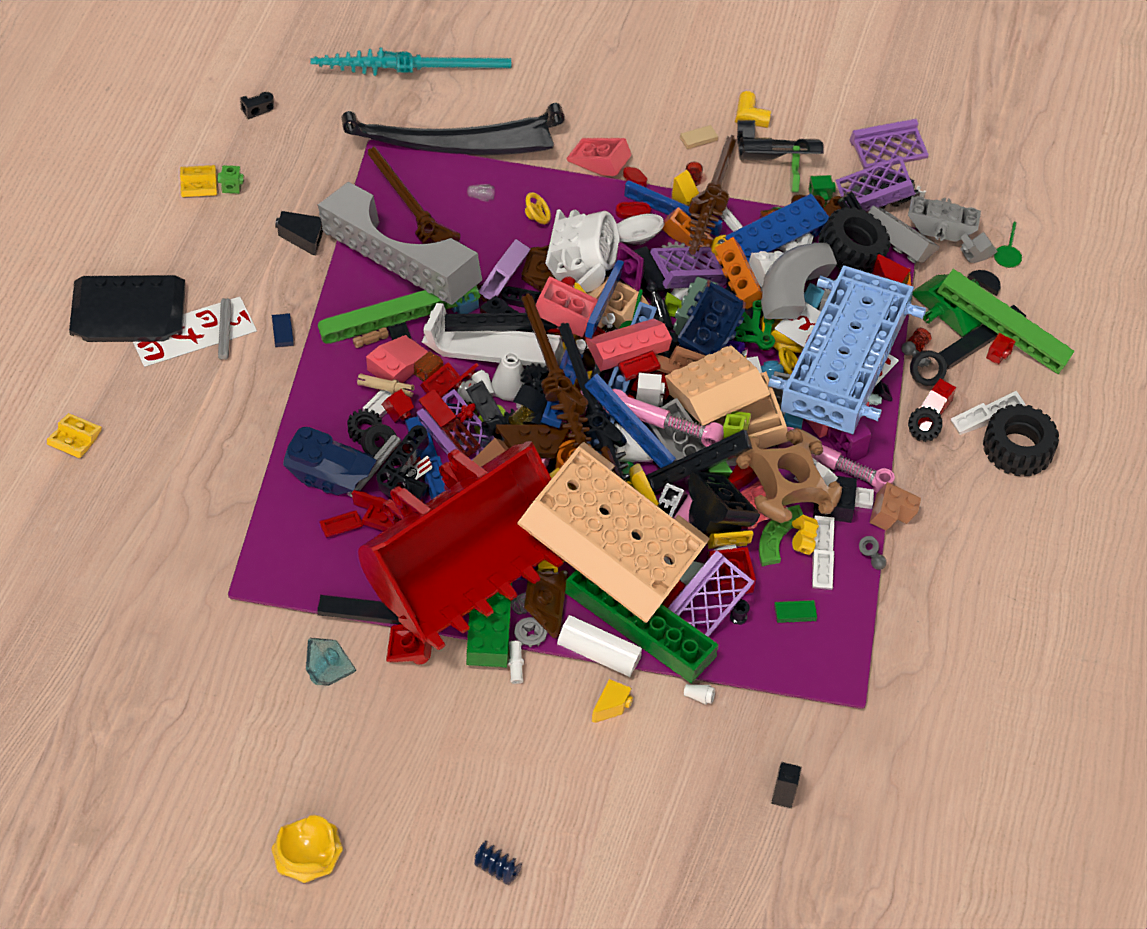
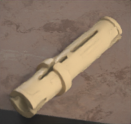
M359 374L358 378L362 379L357 380L359 386L389 391L391 394L402 389L409 397H412L414 394L408 391H414V385L400 383L399 380L394 379L391 381L364 374Z

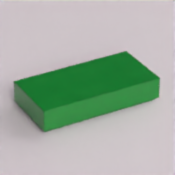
M814 600L775 602L774 604L777 623L817 620Z

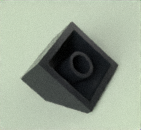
M837 476L838 479L836 481L842 487L841 497L837 506L830 514H823L819 511V504L814 503L813 518L815 516L834 517V521L851 523L855 510L857 478Z

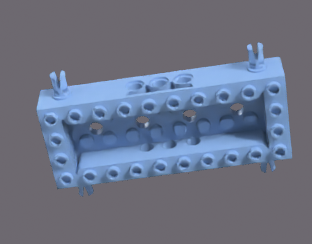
M843 265L838 278L834 281L820 275L817 287L830 289L829 297L790 378L783 380V378L772 375L768 387L783 390L782 412L854 434L862 416L876 421L880 418L882 410L868 407L866 404L906 315L911 314L923 319L926 308L911 304L913 286ZM852 326H857L859 329H853ZM845 351L848 354H841L840 352ZM828 377H834L836 380H830Z

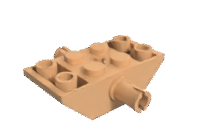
M609 277L604 278V281L598 288L586 293L599 299ZM618 281L602 317H607L608 313L614 314L615 322L612 325H615L618 329L623 322L632 321L639 291L634 290L627 283L623 284ZM642 295L640 302L650 305ZM600 320L598 327L602 328L605 325Z

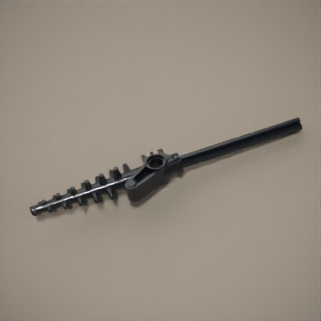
M561 323L559 330L582 394L588 400L585 415L588 421L581 424H583V427H589L590 430L584 432L586 437H591V440L598 439L599 443L593 446L595 451L601 450L604 446L609 448L620 476L625 481L630 478V475H624L622 470L628 466V463L620 464L619 459L624 457L626 452L617 453L614 444L618 447H623L626 445L627 439L606 418L602 405L598 404L597 399L584 386L589 381L587 371L569 323Z

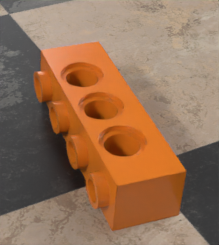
M732 237L715 247L717 252L715 257L719 264L724 266L722 272L726 278L730 279L728 284L731 290L736 292V297L746 302L745 308H751L756 300L761 301V287L736 239Z

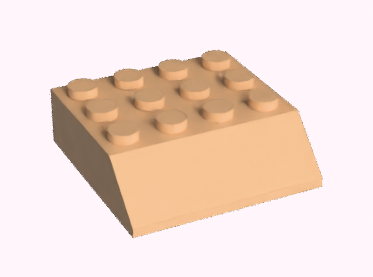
M732 346L724 347L716 353L706 355L696 362H691L687 366L673 370L670 374L665 375L670 395L674 399L677 398L684 409L702 426L770 395L758 369Z
M762 372L760 375L770 395L736 410L737 412L751 413L747 433L748 436L759 438L760 445L758 448L760 449L788 442L786 437L788 432L773 388L768 387L769 377L767 372ZM727 415L712 422L724 426Z

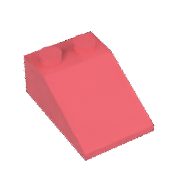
M582 138L567 157V161L600 175L616 176L632 154L626 138Z
M407 335L379 345L367 355V370L377 378L391 381L395 379L399 380L400 383H404L433 358V355L407 337Z

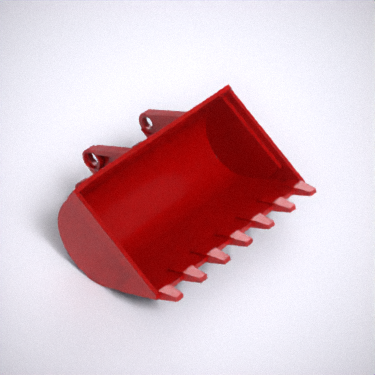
M532 441L513 445L482 467L458 449H454L447 455L449 462L439 466V472L443 477V482L448 487L447 490L424 504L408 490L397 486L390 491L393 500L389 499L382 504L385 514L393 525L360 546L358 550L359 561L367 580L377 596L399 617V622L423 643L427 642L438 650L445 647V643L438 634L451 625L460 632L465 633L470 629L463 619V616L468 612L476 609L488 617L494 612L486 600L499 592L509 600L517 597V593L510 583L520 576L535 584L540 581V576L533 567L544 560L557 568L564 564L560 556L517 524L552 479Z

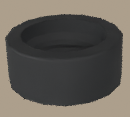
M931 350L917 353L910 363L912 378L917 383L926 386L935 385L940 378L944 379L947 372V364L944 357ZM926 357L934 358L939 365L937 375L931 379L923 378L918 372L919 362Z

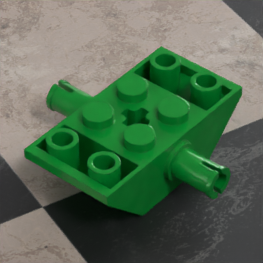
M949 274L935 275L913 291L912 295L929 309L923 316L924 322L926 321L928 324L939 317L962 337L983 324L937 293Z

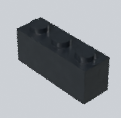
M647 246L633 250L645 261L641 283L644 293L651 302V293L646 289L648 280L651 279L659 287L656 292L661 298H665L667 292H671V288L664 287L665 277L651 255L650 250Z

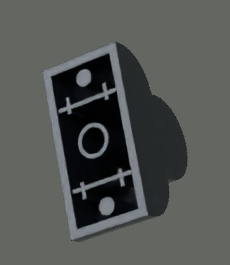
M692 470L688 483L689 495L693 500L689 509V523L699 531L708 535L740 531L742 526L751 527L758 521L760 517L758 510L724 474Z

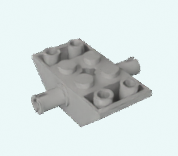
M912 196L908 216L921 234L935 237L936 240L940 238V241L946 239L955 242L961 240L960 237L965 233L970 235L978 231L981 211L976 208H966L958 204H952L949 198L946 202V198L940 201L925 199L922 196Z

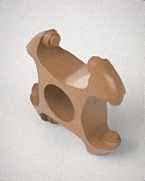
M796 428L786 433L788 441L793 443L794 446L780 449L758 448L760 445L759 438L749 436L753 449L737 455L736 463L741 469L750 466L764 488L766 496L759 495L754 498L756 509L761 514L773 521L783 523L792 519L791 511L783 507L788 504L814 502L819 504V511L823 514H830L840 500L842 487L837 481L831 482L827 486L814 465L811 454L817 456L823 453L822 442L804 430ZM779 469L790 471L796 476L799 483L786 480L779 472Z

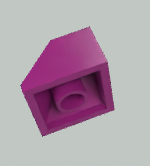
M620 242L618 243L616 260L624 261L620 279L634 290L639 291L643 280L645 261L637 253Z

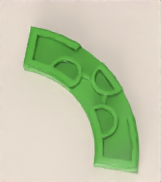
M793 146L792 150H800V147ZM791 153L790 191L795 193L799 192L800 176L798 169L800 153Z
M800 505L787 508L792 513L791 520L783 523L771 520L765 526L759 543L761 566L780 563V541L788 531L794 528L792 521L803 515Z

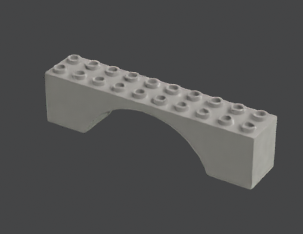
M350 182L344 184L318 204L322 229L325 234L336 238L339 242L348 245L351 249H355L363 256L369 257L377 264L383 265L389 271H393L402 278L411 281L414 285L425 289L428 293L439 297L442 301L452 305L482 281L478 253L452 238L430 244H408L392 240L381 234L376 229L379 220L374 196Z

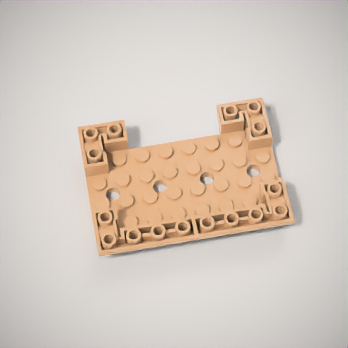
M583 442L542 490L517 524L647 623L710 538L679 514L673 519L613 473L612 470L615 465ZM567 484H574L577 490H570ZM599 508L607 509L609 514L603 515ZM631 533H638L641 539H634ZM664 557H669L673 564L665 563Z

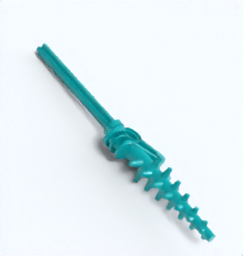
M379 47L377 56H373L372 49H368L367 56L363 57L361 50H358L357 57H351L350 52H347L346 57H340L339 53H336L335 57L325 55L324 58H317V56L310 58V64L319 65V67L330 65V69H333L334 66H340L342 71H344L345 66H351L352 72H355L356 67H362V73L366 74L367 67H372L374 76L377 75L378 68L396 69L397 73H413V68L421 70V67L511 68L512 66L511 58L421 57L420 54L412 56L410 52L384 51L383 47Z

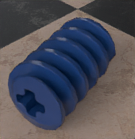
M485 840L476 852L474 865L481 867L484 872L489 870V875H496L497 880L503 879L505 885L510 884L518 876L522 862L518 866L515 865L516 858L509 862L508 853L501 857L502 850L499 849L494 853L495 845L487 848L488 841Z

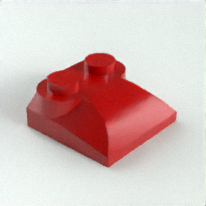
M402 624L391 626L386 657L387 662L413 661L417 665H422L430 659L432 645L420 641Z

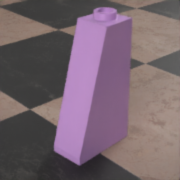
M515 239L480 288V294L489 300L495 295L498 296L520 266L530 248Z

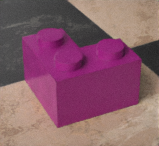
M860 420L854 434L829 427L826 438L836 451L842 453L844 459L847 457V460L850 459V461L853 460L854 462L866 456L872 434L869 427L865 426Z

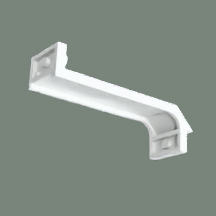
M436 303L434 310L430 313L427 324L424 326L425 336L422 343L443 357L500 363L506 353L514 352L519 356L522 365L530 366L534 363L537 366L540 363L541 367L544 368L546 366L536 336L531 332H445V314L447 313L444 304ZM547 334L560 367L565 352L561 336Z

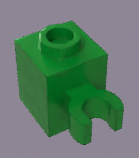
M831 175L810 176L809 194L823 197L826 206L827 201L832 198L833 193L836 191V184L832 181Z

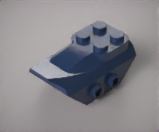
M707 280L702 292L699 290L694 298V301H696L695 305H691L686 313L688 318L678 335V342L682 348L705 356L720 351L726 346L728 341L734 339L737 333L735 331L736 326L739 327L744 320L742 315L746 306V302L737 298L735 294Z
M301 427L288 445L283 465L306 486L318 488L325 493L340 495L355 490L359 481L369 476L377 459L373 458V455L334 441L331 435L311 427Z

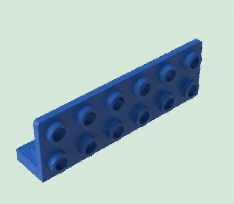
M809 194L726 235L725 239L727 241L734 237L740 244L749 262L751 253H759L760 251L770 253L808 233L813 238L818 236L829 216L815 197Z

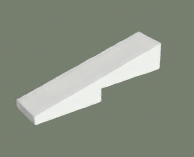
M1015 391L986 406L982 403L951 418V422L961 435L987 426L991 416L1000 408L1005 409V406H1016V404L1026 406L1018 392Z
M815 516L814 519L818 520L819 527L816 530V545L812 558V588L832 590L834 517Z

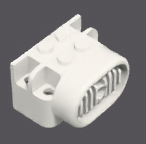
M557 210L545 263L557 280L561 281L564 277H572L577 283L593 266L599 263L602 264L605 271L611 270L615 266L620 236L614 217L607 211L580 215L577 210H572L570 216L566 218L561 210Z

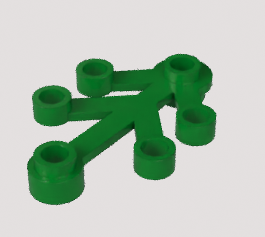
M756 300L752 305V319L744 311L742 315L744 323H741L739 327L736 326L737 333L734 339L738 342L757 343L761 350L767 351L775 345V338L771 335V328L775 319L768 320L764 317L765 327L763 332L759 328L760 314L763 311L760 300ZM745 331L753 332L756 336L746 335Z

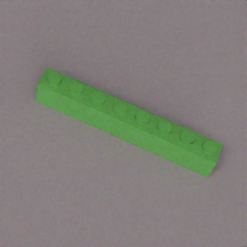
M952 269L937 293L996 333H1001L1015 340V346L1056 374L1060 373L1075 352L1068 345L1056 339L1052 334H1049L1037 324L1025 318L1022 314L955 269Z

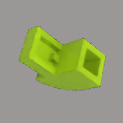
M734 411L731 414H727L723 426L724 439L742 430L748 431L751 413Z

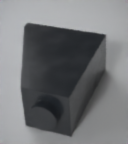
M281 211L280 217H277L275 221V228H278V236L316 256L324 232L321 218Z
M785 762L780 763L771 804L792 809L802 766Z

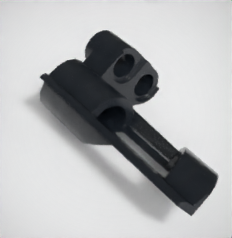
M738 120L737 144L741 160H772L786 153L824 154V144L819 139H798L793 141L755 138V120ZM793 146H799L800 149H807V150H772V148H792Z

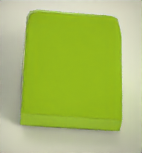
M667 292L664 300L669 315L675 317L677 309L682 308V301Z

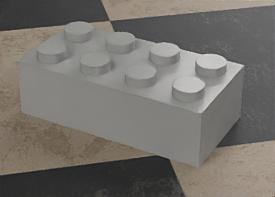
M677 398L660 407L669 410L675 417L678 416V418L681 417V419L684 418V420L687 419V421L691 420L692 422V419ZM646 423L647 428L676 458L673 462L705 448L701 439L692 435L689 436V434L677 432L670 429V427L667 428V426L663 429ZM689 478L683 480L686 485L689 483Z

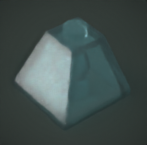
M309 638L306 671L310 675V680L315 685L329 686L355 673L356 668L337 640Z

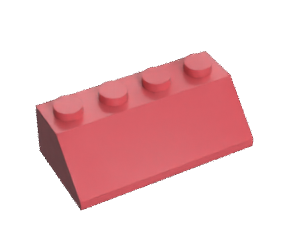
M650 319L594 336L592 339L587 338L585 341L599 370L603 371L618 366L620 362L652 350L655 355L668 351L672 338L664 323L656 319Z

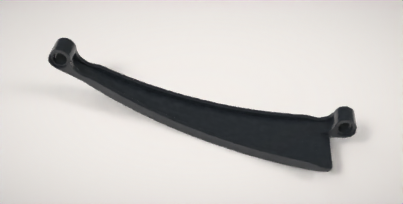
M552 103L548 106L546 112L539 117L466 128L423 129L363 124L357 119L356 114L351 111L343 113L341 121L343 131L347 134L402 147L454 154L500 155L552 149L554 144L548 128L562 124L565 121L562 106L559 103Z

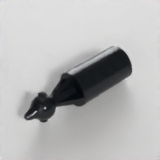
M649 279L646 289L651 293L650 305L657 308L654 316L662 317L663 323L667 330L670 331L673 329V324L666 302L656 292L659 289L657 284Z

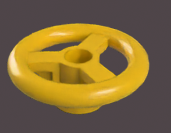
M534 192L528 193L525 199V213L530 220H536L540 224H548L551 219L548 205L540 195ZM531 198L537 200L536 204L531 202Z
M781 348L779 350V364H782L785 374L791 375L798 358L788 348Z

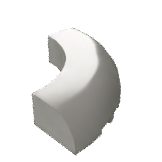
M811 243L797 246L786 251L775 260L766 272L764 283L761 287V305L765 319H797L806 307L804 299L805 282L820 278V275L828 277L837 265L829 244Z

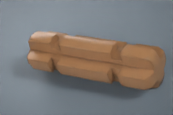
M386 327L378 329V331L374 330L363 334L362 337H354L353 344L356 348H359L363 344L368 345L379 341V338H388V330Z

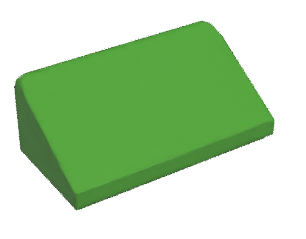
M726 461L709 468L707 471L709 473L724 474L727 478L732 474V470Z

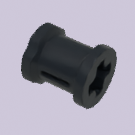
M498 414L494 419L482 422L481 427L487 437H491L496 433V425H507L505 418Z
M740 599L730 613L732 623L742 625L747 621V613L750 609L747 601Z

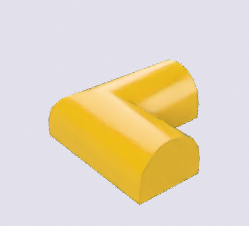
M743 91L740 93L735 123H738V120H755V126L768 128L771 110L754 108L756 95L753 92Z
M640 464L632 466L628 474L634 489L658 506L659 503Z

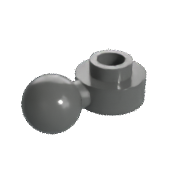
M911 341L903 343L901 347L902 352L907 356L912 355L914 357L920 352L916 350V345ZM926 357L919 362L918 366L922 368L924 366L928 367L932 360Z
M872 536L862 538L859 543V549L862 554L871 556V565L874 569L881 570L885 568L887 560L883 555L878 554V541ZM868 543L873 544L871 550L866 549Z

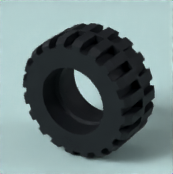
M856 207L838 209L830 215L819 233V243L829 244L837 262L836 267L840 271L844 265L871 273L874 271L877 255L880 254L885 257L889 251L890 237L889 233H886V227L882 226L881 221L874 218L873 214L866 213V210H858Z
M1016 404V406L1008 405L1005 406V409L1000 408L991 416L983 439L984 452L988 455L989 461L991 463L994 462V466L999 470L1000 468L1003 469L1004 473H1013L1014 476H1031L1032 473L1035 475L1045 470L1052 462L1059 443V431L1056 429L1057 426L1054 421H1050L1051 417L1048 414H1043V411L1039 408L1034 409L1031 405L1023 406L1022 404ZM1007 435H1024L1032 440L1035 445H1017Z

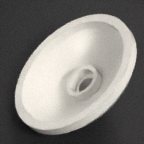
M642 214L619 222L617 226L620 242L644 244L662 230L664 226L663 218L656 214Z

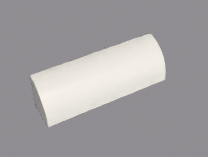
M570 615L563 625L557 644L628 677L632 675L641 659V647Z

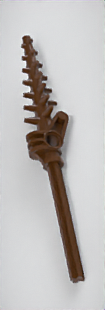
M731 135V137L727 136L712 181L707 185L706 190L692 198L688 210L692 213L691 216L697 219L690 222L696 226L690 228L691 231L695 232L694 234L690 233L689 236L693 238L689 242L691 247L688 250L691 255H695L699 251V245L704 243L702 239H707L708 236L704 233L711 234L712 230L707 227H715L716 224L710 221H719V218L713 215L722 216V212L727 207L729 194L722 190L721 185L737 140L734 139V135Z
M375 146L367 150L369 157L416 216L418 228L415 231V235L419 238L420 242H423L422 244L441 242L450 238L457 242L460 240L459 232L436 222L434 218H431L432 215L428 211H424ZM477 284L478 290H480L483 284ZM480 294V298L483 300V302L489 300Z
M526 294L521 299L549 371L548 377L541 382L543 392L547 401H559V404L551 406V409L563 411L564 414L557 415L556 417L568 422L563 424L562 428L571 429L572 433L568 434L567 437L574 438L576 443L573 444V448H578L583 442L587 444V442L591 441V437H586L584 432L590 430L589 427H583V424H581L587 422L588 418L579 417V415L585 413L588 400L572 384L571 380L565 376L564 370L559 368L533 297L530 294Z

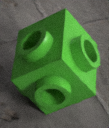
M222 165V171L218 173V183H221L222 193L240 194L241 184H244V174L241 173L240 166Z

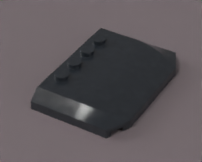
M176 275L81 276L74 281L69 333L73 337L74 334L82 337V340L86 342H163L174 334L178 333V335H181L183 333L185 280Z

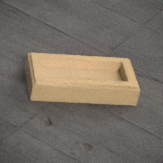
M709 125L680 133V139L686 149L718 141V135L713 127Z

